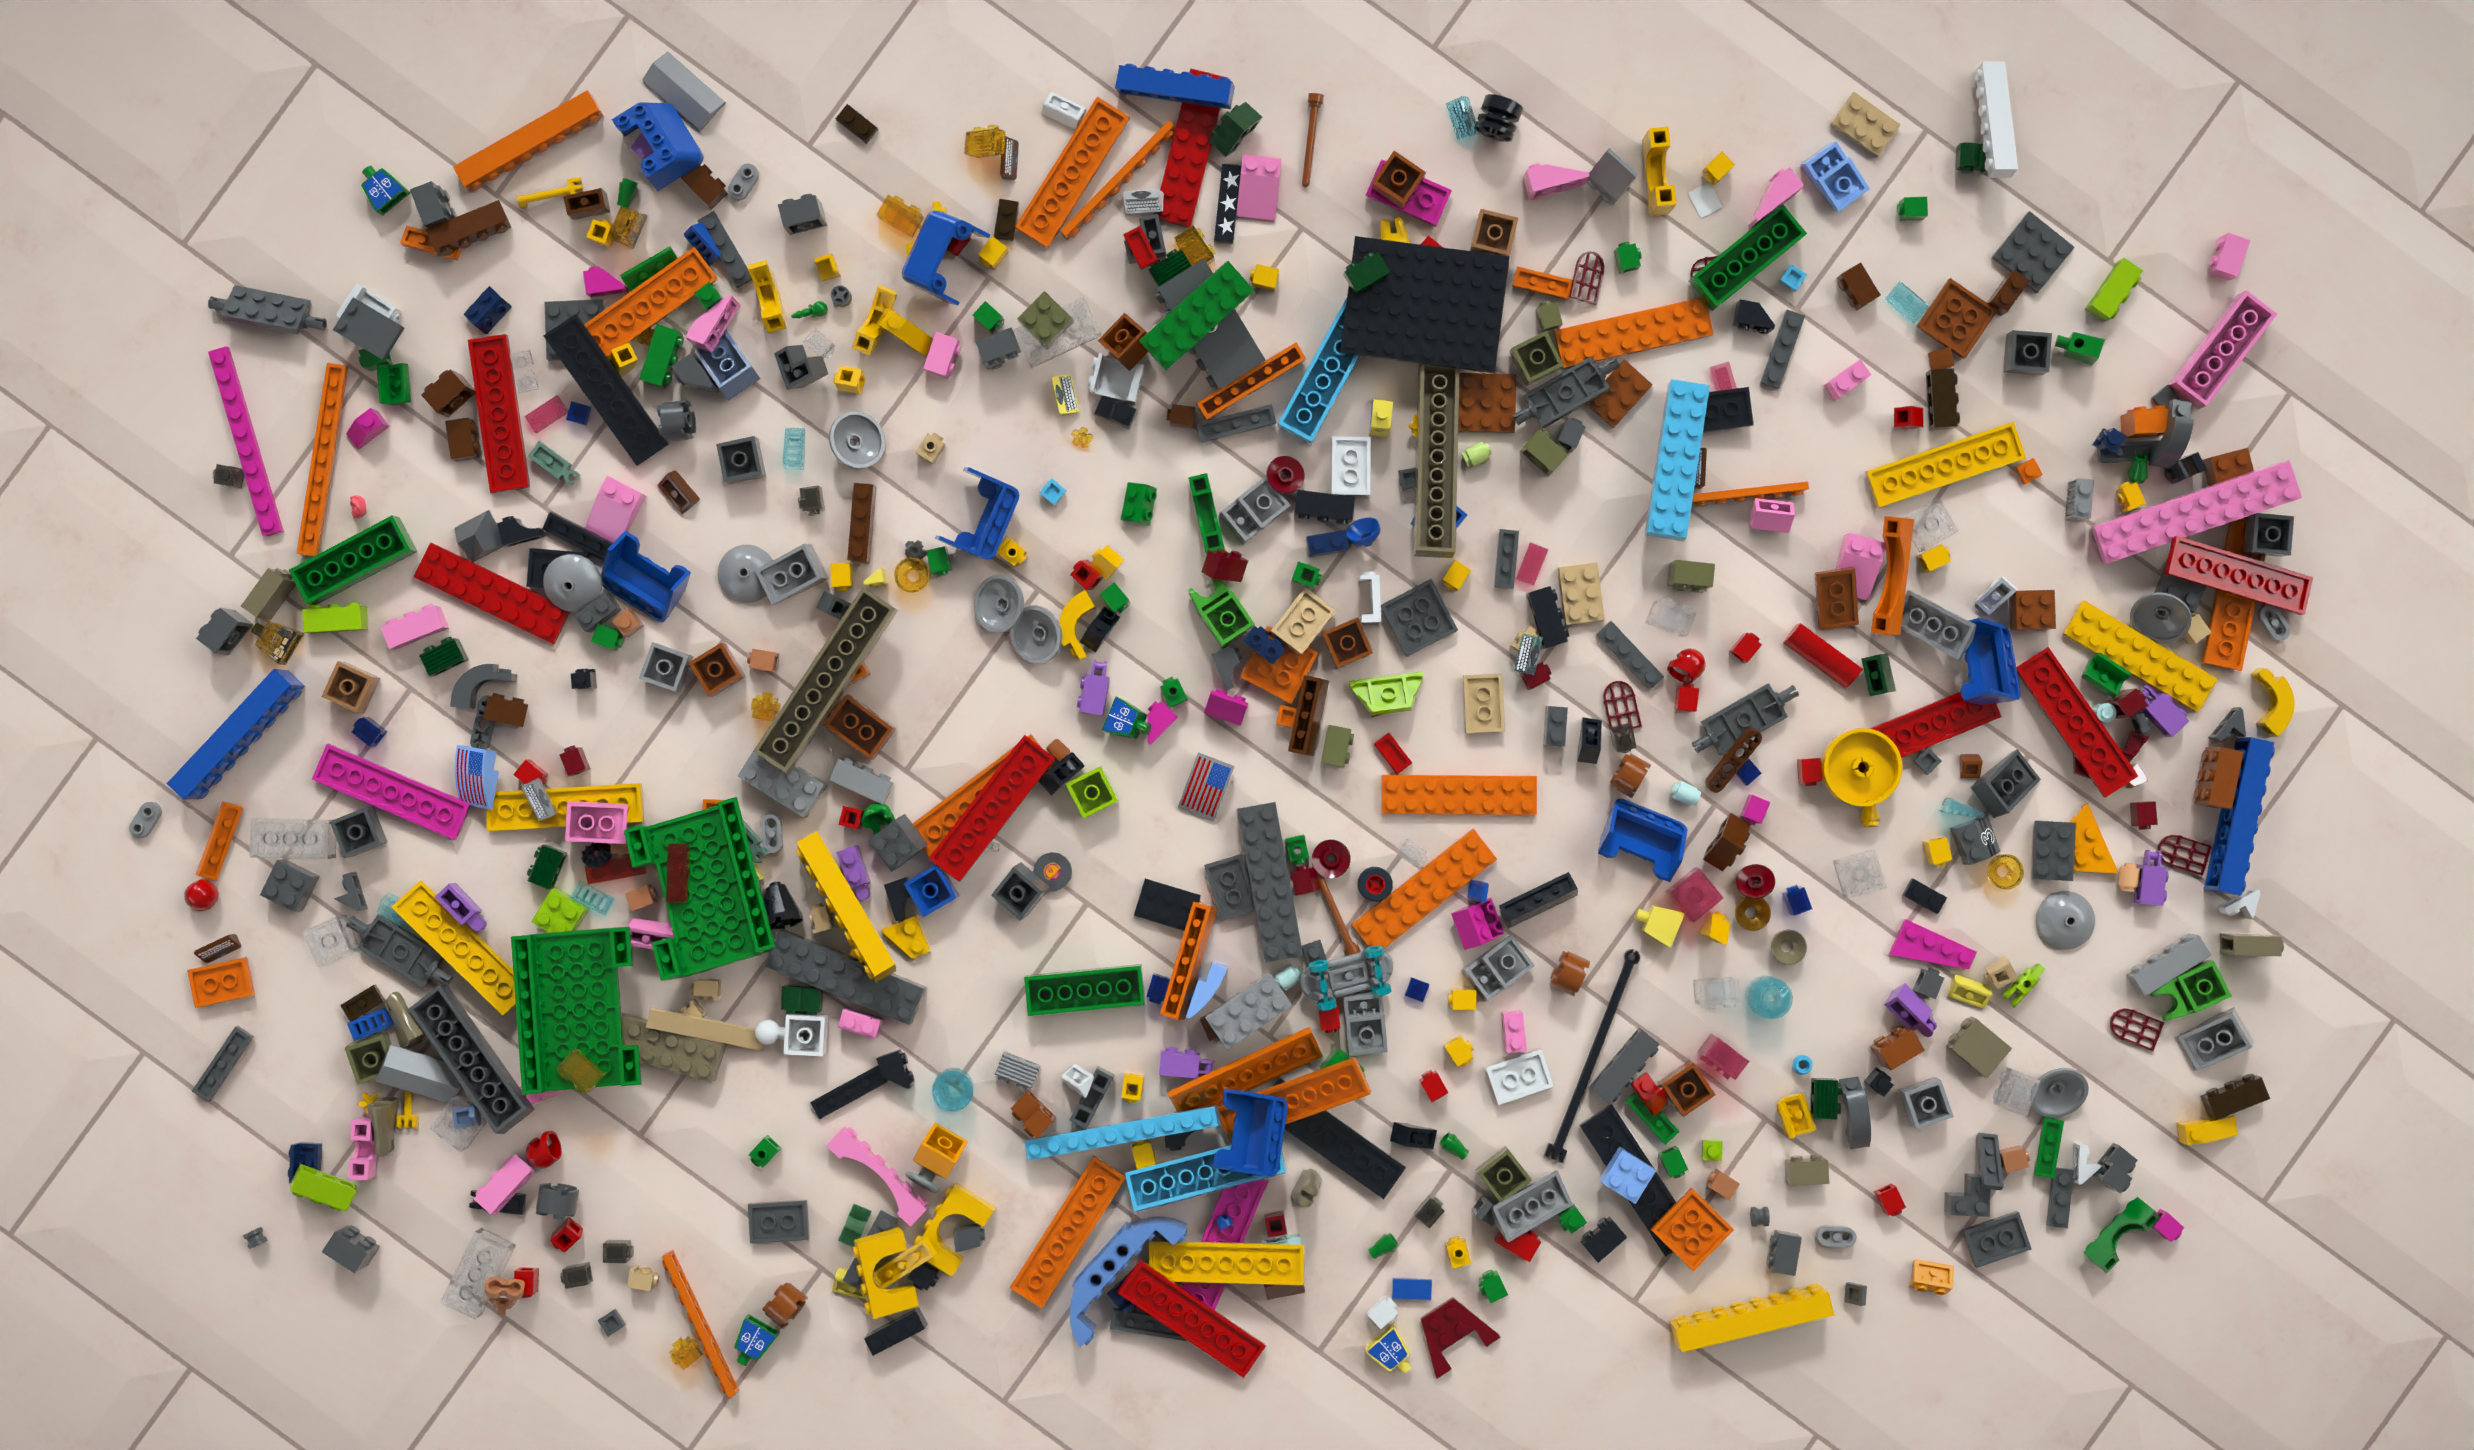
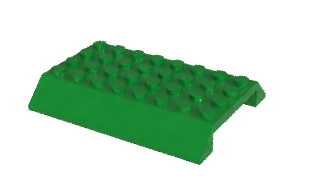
M737 797L717 802L718 806L647 827L639 825L624 830L632 867L657 866L674 938L670 937L652 943L661 981L702 973L762 955L776 948Z
M630 927L511 936L522 1095L557 1090L641 1085L639 1045L623 1044L618 967L633 966Z

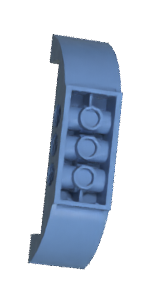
M1148 1217L1130 1224L1126 1222L1078 1274L1072 1285L1074 1292L1070 1305V1324L1074 1338L1080 1348L1083 1344L1087 1346L1095 1334L1096 1324L1084 1314L1089 1309L1091 1300H1097L1102 1295L1104 1286L1106 1284L1110 1286L1117 1278V1272L1119 1270L1123 1271L1129 1265L1131 1256L1134 1255L1136 1257L1142 1251L1143 1243L1146 1240L1150 1242L1157 1234L1156 1231L1174 1246L1176 1242L1180 1244L1187 1236V1223L1169 1217ZM1125 1246L1128 1250L1121 1251L1118 1247ZM1106 1261H1112L1114 1265H1108ZM1098 1275L1101 1279L1096 1280L1092 1276Z

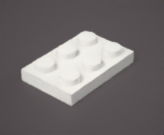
M1332 436L1331 494L1370 496L1371 437Z
M1541 1049L1485 1067L1498 1105L1554 1087Z

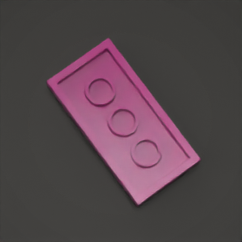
M1381 159L1372 181L1386 163L1385 160ZM1424 178L1403 209L1372 189L1371 184L1365 196L1436 227L1452 190Z

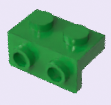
M408 364L377 365L379 403L398 405L411 402Z
M1128 482L1120 520L1149 526L1153 517L1157 488L1147 484Z
M2098 653L2088 661L2081 677L2114 698L2118 695L2124 681L2131 676V673L2106 655Z

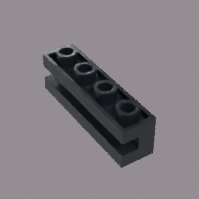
M1567 872L1499 905V912L1509 929L1578 896V888L1570 873Z

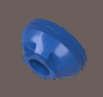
M1371 517L1359 519L1347 528L1346 537L1353 545L1371 546L1380 534V524L1378 520Z

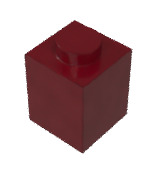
M1543 662L1528 668L1527 672H1520L1528 690L1550 680L1549 675L1552 674L1548 665H1544Z
M573 745L565 748L564 753L559 754L568 776H575L591 769L582 747L576 748Z
M2156 801L2130 803L2132 826H2139V830L2151 829V825H2158Z
M1308 865L1296 867L1297 871L1291 872L1295 895L1320 890L1314 867L1308 868Z
M1284 1211L1264 1214L1268 1237L1287 1234Z

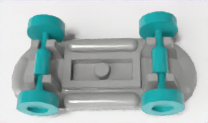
M1381 945L1365 948L1363 952L1328 961L1316 960L1311 962L1309 967L1302 973L1300 986L1308 998L1318 1001L1317 1008L1320 1011L1335 1008L1337 1004L1334 998L1367 989H1372L1374 996H1384L1392 992L1391 985L1386 984V982L1392 975L1393 961Z

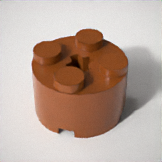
M1625 754L1619 765L1622 767L1621 771L1615 772L1610 783L1613 784L1612 788L1633 798L1634 793L1632 791H1637L1651 764L1633 754Z
M1563 951L1558 960L1560 962L1558 969L1554 968L1551 973L1550 984L1558 990L1575 996V992H1578L1586 976L1584 968H1589L1590 961L1569 951Z
M787 1282L783 1286L780 1285L774 1293L776 1297L772 1301H768L762 1309L765 1315L782 1329L789 1325L787 1323L788 1319H794L805 1305V1300L808 1299L804 1293Z

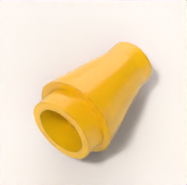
M1876 805L1863 806L1860 821L1863 827L1879 826L1880 818Z

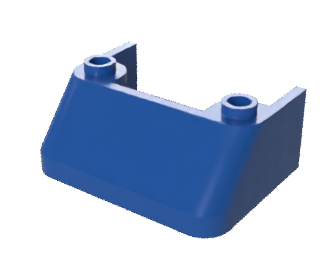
M931 211L927 214L902 269V278L907 283L949 304L959 305V301L943 294L947 283L942 275L936 273L952 237L957 240H965L971 233L985 238H989L991 234L944 212Z
M964 467V472L980 478L978 492L981 496L989 499L974 534L961 532L957 535L954 542L937 535L935 539L977 557L991 559L998 551L1018 503L1019 491L1015 487L970 467Z

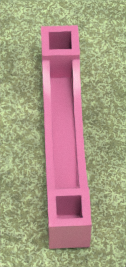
M846 1126L842 1128L826 1146L839 1159L842 1157L855 1159L874 1170L891 1189L899 1209L896 1214L911 1227L928 1209L927 1200L921 1195L917 1196L912 1191L913 1187L907 1181L903 1182L895 1169H889L884 1164L885 1160L880 1155H875L870 1151L872 1149L870 1145L865 1141L861 1142L856 1137L857 1133L852 1128H847Z

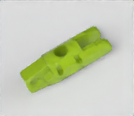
M2035 964L2031 969L2027 968L2005 991L2002 997L2007 999L2015 991L2019 993L2010 1003L2015 1008L2041 980L2039 976L2044 972L2045 968L2041 964Z

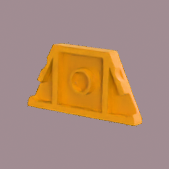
M2089 804L2082 805V809L2069 821L2076 823L2074 871L2118 873Z

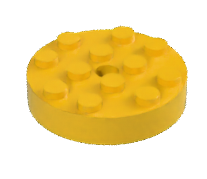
M1868 728L1850 729L1833 738L1825 748L1821 759L1822 779L1828 791L1839 801L1853 806H1872L1886 800L1896 790L1902 776V759L1896 745L1883 733ZM1860 762L1865 764V770L1862 773L1855 769L1858 768Z

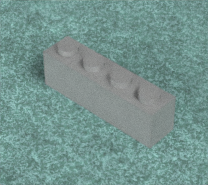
M2188 933L2180 938V942L2166 946L2163 949L2164 952L2159 955L2154 954L2147 959L2148 962L2131 968L2132 972L2128 973L2127 977L2137 993L2147 996L2211 956L2201 937Z

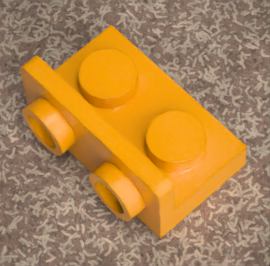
M1915 1259L1913 1261L1912 1281L1909 1282V1287L1915 1288L1916 1291L1920 1292L1929 1290L1934 1291L1937 1295H1946V1293L1953 1289L1954 1266Z

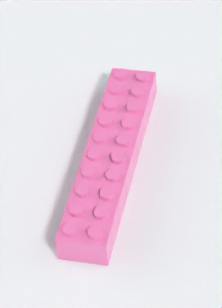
M2282 461L2090 527L2102 562L2107 564L2170 543L2174 536L2185 538L2298 500L2302 496L2290 461Z

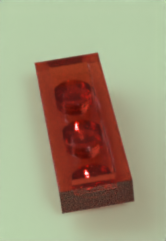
M668 844L666 902L688 903L689 844Z
M630 857L611 860L597 868L584 866L588 885L647 874L646 866L633 868Z

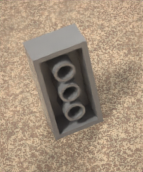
M755 752L751 753L738 774V777L803 818L808 817L828 785L796 764L790 773H785Z
M1269 971L1205 1015V1018L1228 1050L1291 1007L1292 1003Z

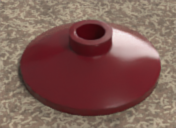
M1280 456L1270 462L1266 476L1268 483L1274 490L1289 494L1297 491L1302 486L1305 473L1302 465L1296 459L1289 456ZM1282 474L1287 476L1286 480L1281 478Z
M1332 839L1319 843L1312 854L1314 869L1318 874L1326 878H1337L1343 875L1349 868L1351 861L1348 848L1342 842ZM1329 855L1335 857L1333 862H1328L1327 857Z
M1752 864L1742 868L1736 877V886L1739 892L1752 899L1766 897L1773 891L1776 883L1773 872L1766 866Z

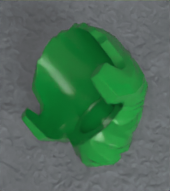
M874 803L863 812L861 823L864 828H871L873 833L877 834L881 831V825H889L895 820V817L886 804Z

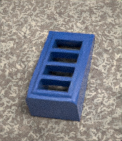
M703 222L690 226L684 233L688 242L696 248L709 266H712L722 256Z
M1470 880L1467 897L1471 900L1485 903L1489 884L1484 881Z
M386 1008L347 1023L354 1041L394 1025ZM379 1014L383 1015L385 1025L382 1024ZM372 1017L375 1018V1021L378 1026L377 1028H375ZM365 1020L367 1021L370 1031H367V1028L364 1023Z

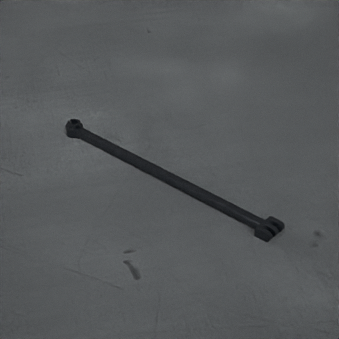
M1629 949L1624 953L1625 963L1554 1145L1548 1143L1544 1156L1548 1157L1552 1150L1551 1159L1555 1160L1558 1153L1560 1154L1558 1162L1563 1163L1567 1150L1563 1146L1633 966L1640 961V954L1636 950L1634 952V949ZM1630 953L1635 955L1633 960L1628 959Z

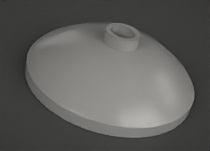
M849 411L840 415L831 425L829 444L833 454L841 463L851 468L863 469L872 466L881 458L885 448V436L881 426L872 416L860 411ZM850 440L854 441V446L850 444Z
M739 545L729 550L721 559L718 567V581L722 590L730 598L744 603L755 602L764 598L767 594L755 570L773 561L771 556L763 549L754 545ZM743 569L747 570L746 576H742L741 571Z
M566 554L554 559L548 565L544 573L543 585L547 597L555 606L565 611L579 612L600 596L602 578L598 568L592 561L581 555ZM567 582L571 583V589L566 586Z
M993 575L985 579L977 589L974 599V611L980 625L990 632L1003 633L1011 630L1019 622L1024 609V597L1018 583L1006 575Z
M2158 592L2144 595L2134 603L2130 612V623L2133 629L2156 643H2171L2181 639L2189 631L2192 621L2188 606L2178 597L2168 593Z
M1038 605L1025 607L1019 622L1010 630L1011 641L1015 650L1023 659L1031 663L1047 662L1053 659L1060 650L1062 644L1060 623L1055 615L1045 607Z
M2060 891L2049 895L2042 901L2036 914V926L2040 936L2049 945L2059 949H2073L2084 944L2092 935L2095 926V914L2092 906L2083 896L2070 891ZM2071 917L2072 923L2069 925L2067 920Z
M2058 1068L2051 1070L2038 1078L2032 1086L2030 1102L2035 1111L2042 1116L2057 1118L2069 1115L2085 1102L2089 1091L2088 1082L2075 1069Z

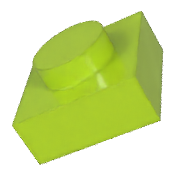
M1702 1140L1701 1159L1722 1161L1723 1141Z

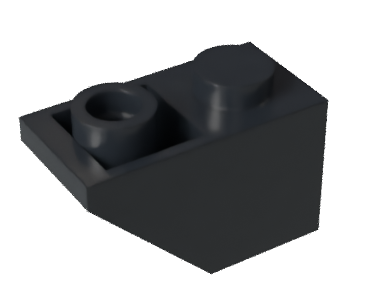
M1741 299L1736 303L1733 326H1738L1737 329L1743 331L1755 329L1760 334H1768V332L1775 329V324L1760 303Z
M1104 606L1088 626L1080 643L1096 653L1120 619V616Z
M901 1049L876 1058L882 1077L906 1089L913 1086L912 1082H915L912 1071H908L906 1065L908 1058L905 1052L902 1053Z

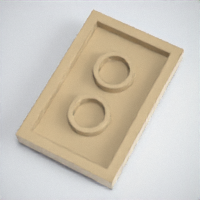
M1856 92L1850 95L1830 123L1831 126L1875 157L1881 154L1901 125Z
M1589 563L1559 567L1558 572L1565 625L1604 621L1598 564Z
M1304 588L1270 633L1301 656L1336 610L1307 588Z
M1502 673L1463 675L1466 733L1505 732Z

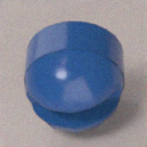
M1223 1214L1217 1218L1216 1222L1219 1231L1233 1225L1229 1215Z

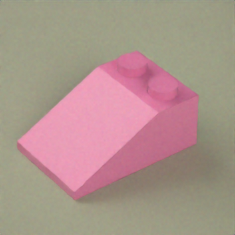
M1243 154L1237 217L1275 221L1281 158Z
M1537 163L1529 166L1523 181L1528 199L1533 200L1584 186L1590 175L1588 172Z
M1790 167L1786 171L1782 168L1769 180L1771 183L1766 188L1748 225L1750 229L1803 188L1804 184Z
M607 476L597 494L585 528L614 543L624 531H629L647 496Z
M1848 533L1844 535L1835 569L1854 567L1857 598L1868 601L1884 558L1885 542Z
M568 801L565 841L626 844L624 830L627 827L628 805Z

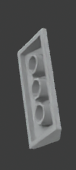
M668 51L652 63L642 79L666 102L673 105L699 131L709 123L726 103Z
M1908 590L1905 595L1901 629L1960 660L1973 641L1977 625Z
M392 1044L388 1048L376 1082L449 1104H453L461 1088V1084L444 1060Z
M1555 1170L1492 1206L1491 1209L1495 1224L1506 1242H1510L1571 1207L1573 1204L1559 1172Z

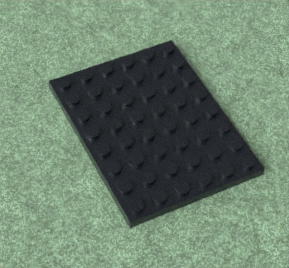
M1355 236L1351 263L1356 262L1358 264L1363 261L1362 258L1367 254L1379 252L1390 271V275L1357 295L1353 293L1348 285L1340 353L1495 373L1510 256Z

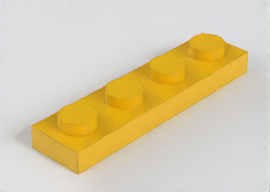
M926 1237L873 1272V1281L877 1287L884 1289L934 1257L937 1252Z

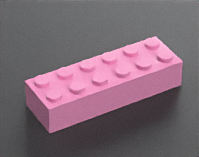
M2247 290L2238 294L2168 385L2186 401L2191 402L2197 409L2206 407L2270 325L2277 313Z

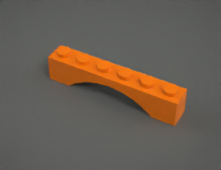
M1885 516L1882 536L1887 555L1886 578L1880 601L1873 613L1871 633L1883 635L1901 634L1914 518Z

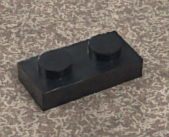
M1911 878L1902 894L1935 914L1940 912L1947 899L1946 896Z

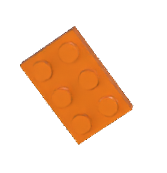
M247 957L187 970L195 1008L255 995Z

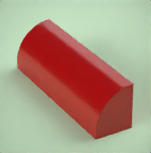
M1801 623L1795 625L1783 642L1844 688L1850 686L1863 670V668Z

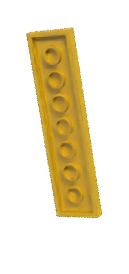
M2011 422L1868 470L1866 475L1877 508L2026 459L2015 424Z
M2085 600L2081 601L2062 633L2090 651L2106 655L2109 659L2124 667L2131 675L2164 694L2167 693L2172 699L2196 713L2200 711L2218 680Z
M642 783L546 789L557 814L540 821L523 790L495 792L493 809H486L487 831L566 827L568 801L628 805L627 823L644 822Z
M420 880L391 908L504 1017L516 1005L513 969L467 924L461 925L435 898L436 894Z
M1150 1241L1149 1266L1173 1282L1304 1285L1305 1244L1182 1241L1180 1244L1176 1242L1173 1246L1169 1241Z

